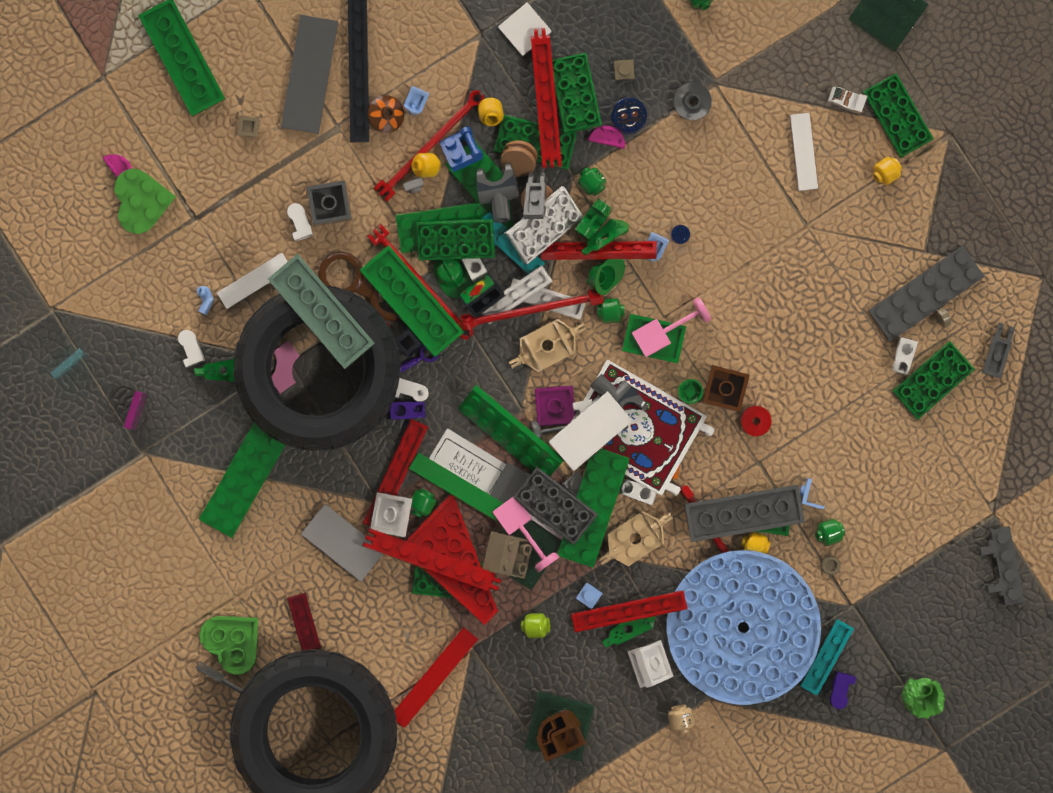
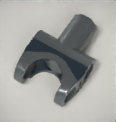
M511 163L505 164L504 175L497 182L488 181L484 168L478 169L477 191L480 204L491 203L493 221L495 223L508 222L511 220L508 200L519 198L518 183Z
M601 374L590 385L600 396L608 391L621 408L629 404L639 407L643 411L648 408L639 393L625 380L616 388ZM628 425L623 429V431H626L629 428Z

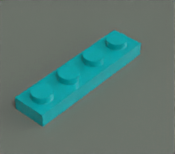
M488 212L482 219H493V214ZM493 221L495 244L523 270L530 274L540 266L545 265V262L539 256L530 263L525 264L505 234L509 229L503 223H495Z
M836 619L813 664L800 684L802 688L815 695L819 694L854 630L853 627Z

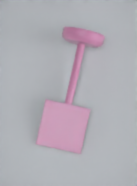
M699 297L693 301L696 311L663 329L658 320L655 319L632 332L645 357L671 344L665 333L697 315L705 323L711 321L710 314Z
M512 497L492 512L508 535L517 529L521 530L542 559L535 566L538 573L559 558L555 552L546 557L523 526L532 517L515 498Z

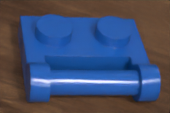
M464 127L459 133L439 141L453 172L483 158L482 151L478 149L472 137L473 132L470 127ZM466 140L471 150V154L468 156L461 145V142Z

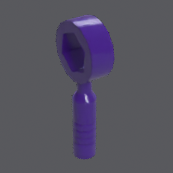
M423 346L420 350V356L400 365L401 373L417 365L421 360L430 363L438 359L439 355L432 359L424 357L426 347Z

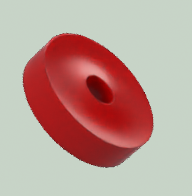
M761 406L749 407L741 416L742 429L751 436L764 435L769 431L772 424L770 413ZM755 417L760 420L758 425L753 423Z

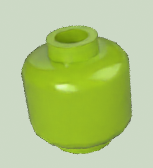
M543 613L527 614L524 621H521V630L530 639L544 638L550 632V619L546 618Z

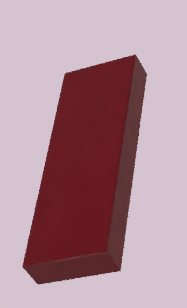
M306 592L288 597V604L302 651L322 648Z

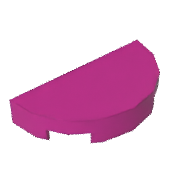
M612 126L596 128L587 140L625 149L623 135Z
M110 154L103 157V160L117 178L122 172L133 169L130 162L123 156Z

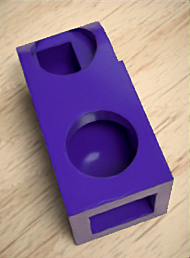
M393 402L389 408L390 420L426 418L425 402Z
M836 671L830 694V703L835 708L842 709L847 706L849 683L855 685V675Z

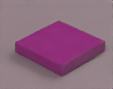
M573 385L535 389L537 422L540 427L571 423L575 416L572 406L574 403Z
M139 391L134 393L123 426L124 428L136 430L146 401V393Z

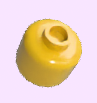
M486 98L479 103L478 114L481 123L487 126H495L503 120V106L498 99Z
M419 153L412 162V170L419 178H433L441 168L440 160L433 153Z
M886 157L874 165V173L872 175L877 183L889 185L900 178L902 167L897 159Z
M754 531L750 532L748 536H743L741 547H744V550L765 554L768 553L770 541H768L766 535Z

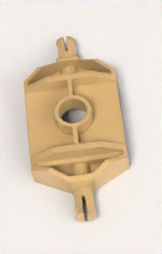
M556 319L520 338V355L509 361L511 368L513 369L520 364H526L536 372H540L574 354L575 337L577 334L587 330L586 327L582 328L585 326L584 323L570 328L559 319ZM545 340L552 341V350L545 351L542 348V343Z
M642 511L608 533L609 551L598 558L599 561H602L601 564L604 565L611 559H616L630 566L664 544L663 526L673 520L672 516L669 517L671 514L668 512L660 519H656ZM633 533H638L641 536V541L638 544H633L630 541V536Z

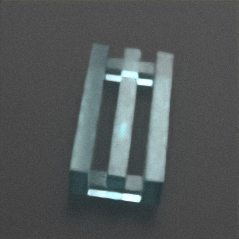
M79 348L50 374L55 379L61 378L87 354L83 349Z

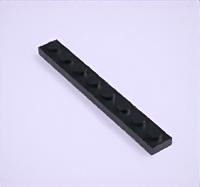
M348 0L350 143H370L367 111L369 108L367 0Z

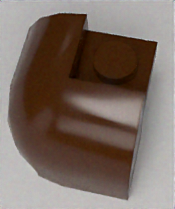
M561 711L541 722L537 742L546 762L586 745V741L579 728L581 724L572 711Z

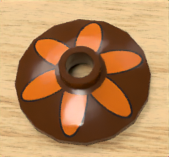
M381 95L375 98L367 110L370 124L375 130L382 133H391L397 130L404 120L402 104L390 95ZM386 110L391 112L389 117L385 114Z

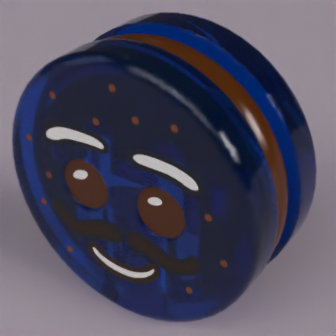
M631 97L623 98L613 107L611 114L612 123L621 133H637L646 123L647 110L638 99Z

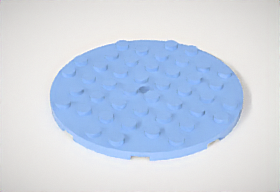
M751 550L721 553L710 557L693 568L675 592L684 590L688 609L668 613L667 635L670 651L684 677L706 695L719 701L737 705L767 702L778 698L796 686L813 664L821 638V618L818 604L803 577L782 560L769 554ZM746 622L749 625L748 632H740L738 629L739 623Z

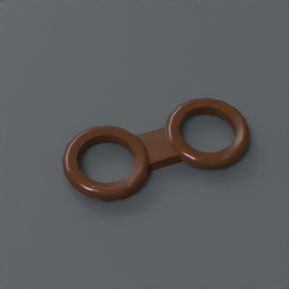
M343 251L334 252L325 257L318 271V277L324 285L331 286L326 278L328 266L335 260H347L353 264L356 277L352 285L345 288V290H349L352 293L357 292L369 298L371 305L385 320H402L397 313L391 314L381 309L378 304L379 293L360 272L363 266L358 258L351 253Z

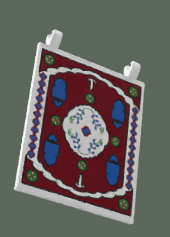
M607 359L597 378L603 374L616 388L625 380L639 393L648 408L643 411L631 404L622 407L633 421L628 424L629 428L626 431L621 430L601 449L630 458L625 475L661 496L665 489L677 496L681 489L670 483V480L698 431L700 430L704 434L712 436L715 429L704 423L706 415ZM590 388L583 401L592 399V403H594L601 396ZM579 411L576 412L572 421L580 415Z

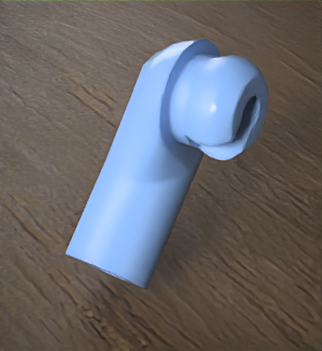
M200 286L197 289V294L202 300L199 312L207 315L214 298L208 287Z

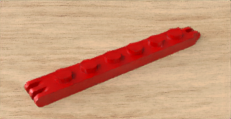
M541 28L542 36H538V29H534V36L531 37L542 168L545 169L547 168L546 161H550V168H554V160H557L558 167H562L550 35H546L545 28Z
M371 528L367 531L373 534L374 537L366 535L365 540L372 542L371 545L363 542L362 547L486 592H489L490 589L495 591L499 589L492 582L500 584L501 579L496 578L495 573Z

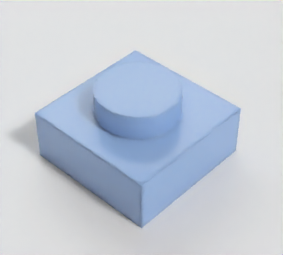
M586 582L576 599L592 609L602 595V592Z

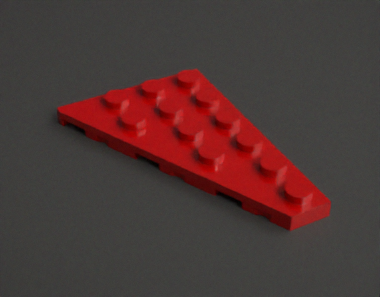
M451 495L406 540L407 542L482 568L455 497ZM423 569L484 626L498 613L491 591L486 592Z

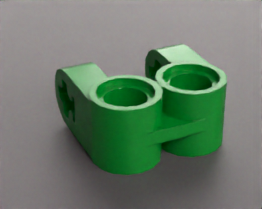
M597 199L574 231L589 241L611 214V207L602 200Z

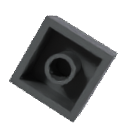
M345 180L307 187L312 221L315 227L352 220Z

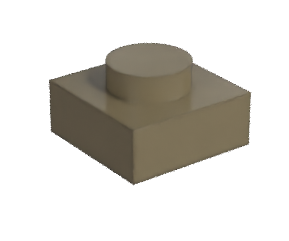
M633 60L614 61L615 81L635 79Z
M240 116L238 136L258 138L259 118Z

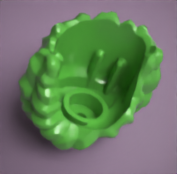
M911 678L905 684L902 692L904 707L918 719H929L930 716L939 715L943 711L945 697L938 681H932L929 678H920L914 681Z

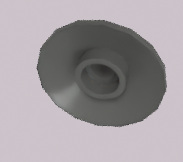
M690 82L682 85L674 96V106L677 113L687 120L701 119L711 108L712 98L710 92L699 83ZM694 99L696 104L691 106L689 100Z

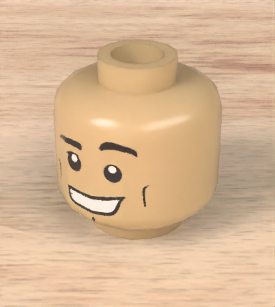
M684 704L671 707V711L668 713L671 730L678 731V734L689 733V729L695 725L692 709Z

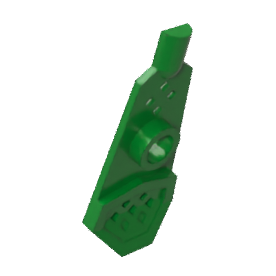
M610 219L587 242V247L581 252L586 256L593 250L601 249L620 235L623 236L629 232V224L623 220Z
M234 359L205 364L203 368L194 369V376H204L206 380L234 382ZM221 367L226 369L225 374L220 373Z
M655 616L620 623L610 631V637L602 641L606 648L613 643L619 645L652 629ZM627 625H630L632 627V631L630 633H627L625 631V627Z

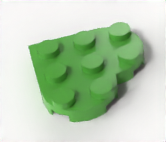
M129 169L122 172L115 182L114 191L122 203L118 211V219L125 230L135 234H142L151 229L176 197L147 173L139 169Z
M236 616L212 617L201 627L199 634L200 642L210 653L218 655L219 663L228 673L234 675L244 674L252 669L256 661L259 618Z

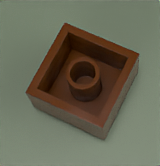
M712 365L702 403L740 412L750 374Z

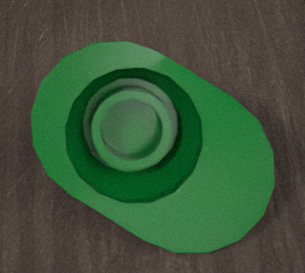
M460 259L436 260L433 272L440 287L447 296L459 298L458 294L471 286L470 276Z
M607 259L603 264L594 265L589 272V278L586 280V283L596 289L598 294L606 295L623 278L625 273L624 260Z

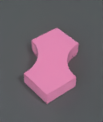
M289 340L274 351L277 366L272 375V380L280 394L296 383L293 378L292 368L300 355Z

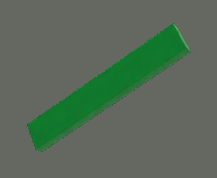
M418 453L409 467L411 472L500 524L492 512L504 504L503 502Z

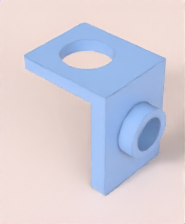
M806 478L805 486L801 485L800 488L801 504L824 509L825 506L806 502L812 479Z

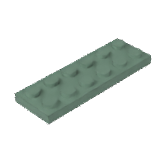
M298 253L268 278L270 283L344 369L375 344Z

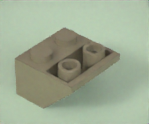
M491 531L482 569L525 579L532 545L527 539Z

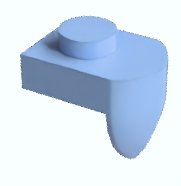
M411 86L404 102L406 112L409 115L420 114L429 93Z
M651 232L647 241H657V259L647 260L649 262H656L660 260L669 240Z

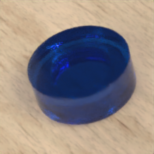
M677 225L671 232V238L676 244H684L690 238V230L684 225Z

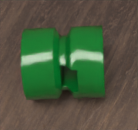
M694 379L683 381L677 389L679 400L688 405L698 402L703 395L702 385Z

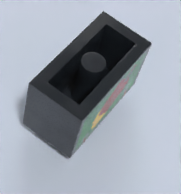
M489 272L458 294L474 318L506 296Z

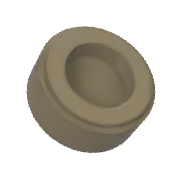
M944 308L935 311L936 318L943 328L951 325L950 316Z
M827 556L822 560L821 568L824 573L835 575L840 571L841 563L838 558Z

